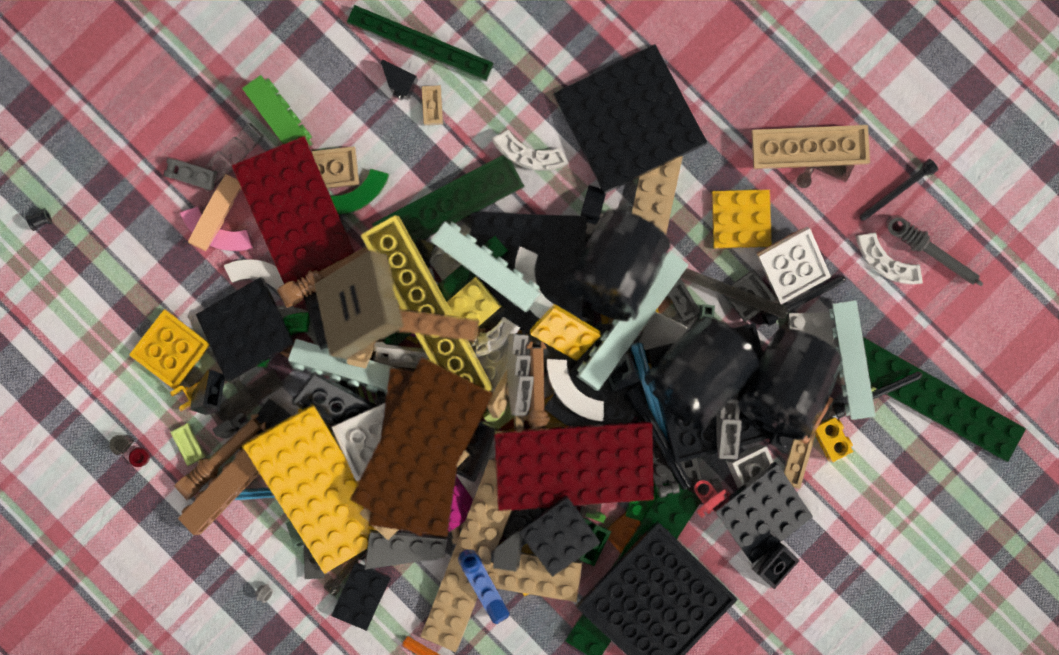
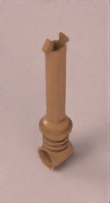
M368 247L362 248L321 271H308V274L305 275L306 278L301 277L302 280L298 279L297 283L291 281L280 286L277 291L287 308L301 302L304 299V295L307 297V293L311 295V291L316 292L315 283L369 251Z
M530 342L527 349H530L531 356L530 376H533L534 380L530 401L531 411L525 420L530 425L528 429L547 428L545 425L550 420V417H547V413L544 411L543 349H546V345L541 342V348L532 349V342Z
M252 414V419L210 458L200 459L198 465L174 485L187 501L196 495L211 478L218 476L219 467L238 451L244 443L251 439L260 429H266L267 422L261 425L256 420L259 414Z

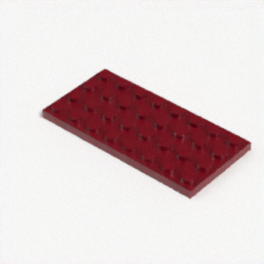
M305 136L231 165L284 284L291 281L297 283L298 279L302 280L301 277L306 278L305 275L308 274V271H321L355 253ZM303 299L301 302L294 305V308L306 304L305 300Z
M651 422L494 432L498 511L548 508L566 495L574 506L654 500Z

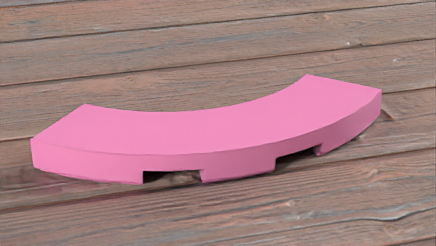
M198 206L180 212L183 221L192 233L203 214ZM220 229L210 244L214 248L226 251L253 249L248 230L230 232Z

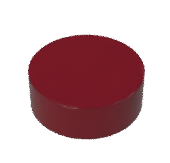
M144 448L133 449L129 454V462L134 467H143L150 460V454Z

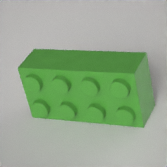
M260 75L242 88L282 144L305 136L309 146L313 145L310 140L312 138L311 134L303 124L299 125L301 123L300 119L292 109L288 110L290 108L289 104L280 93L277 94L279 91L269 78L265 80Z

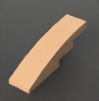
M225 174L200 217L188 241L189 244L204 251L208 249L223 225L224 218L233 206L234 199L241 190L237 179Z

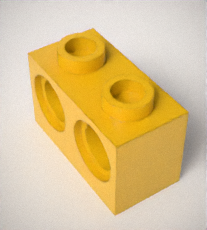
M829 417L820 422L814 432L829 462H835L853 452L851 448L853 444L848 436L845 437L842 431L844 426L836 417ZM828 425L833 427L831 435H827L825 432V428ZM837 442H840L842 445L840 452L834 450V445Z

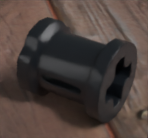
M45 208L34 215H26V221L33 231H36L40 226L53 223L50 213Z

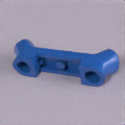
M471 549L462 551L458 556V562L492 623L498 624L509 617L510 613L479 556Z

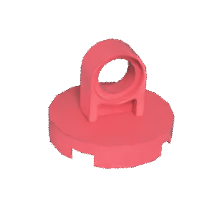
M701 480L695 484V493L704 504L697 510V514L701 518L705 517L704 512L710 514L714 511L713 508L725 499V496L731 495L730 491L726 488L717 493L708 481ZM701 484H706L709 487V492L705 495H701L698 492V486Z

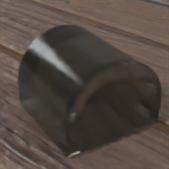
M127 434L116 435L110 440V450L115 455H122L134 443L135 439Z

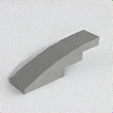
M509 333L507 382L511 413L514 416H525L529 413L534 380L533 376H529L531 356L526 355L529 335Z
M738 393L717 413L718 458L738 459L741 431Z

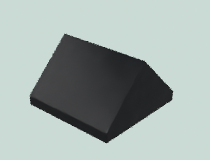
M778 541L756 563L752 570L775 590L800 560Z

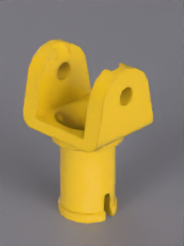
M198 383L189 388L179 386L170 392L171 396H175L184 391L189 401L178 407L180 411L191 406L193 391Z

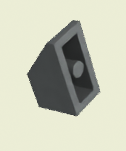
M516 531L498 545L495 551H492L491 562H493V569L516 572L520 568L523 537L519 531Z

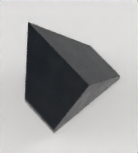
M630 348L608 376L613 391H618L642 381Z

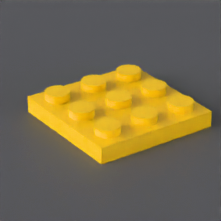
M770 190L711 192L713 249L765 248L772 245Z
M164 309L129 355L172 389H176L210 345L206 339L168 310Z

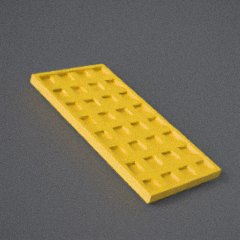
M314 405L309 406L243 444L245 451L324 574L367 549L369 532L376 529L373 526H369V522L359 514L364 507L350 501L359 480H355L342 450Z

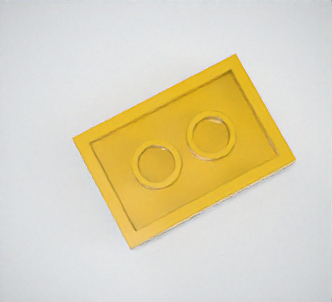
M555 304L530 329V335L576 361L601 336L599 330Z

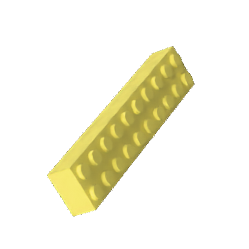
M393 216L361 234L369 250L387 255L393 280V291L401 309L454 316L399 216ZM415 333L430 361L463 378H468L469 381L489 391L493 388L468 340Z

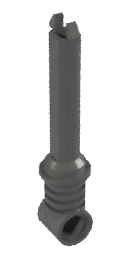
M892 215L887 219L886 227L888 231L897 238H901V241H905L906 244L909 243L912 251H924L972 285L975 283L980 286L983 285L977 273L930 242V236L927 231L919 230V228L911 225L910 222L900 215ZM901 221L902 226L900 229H892L894 222Z

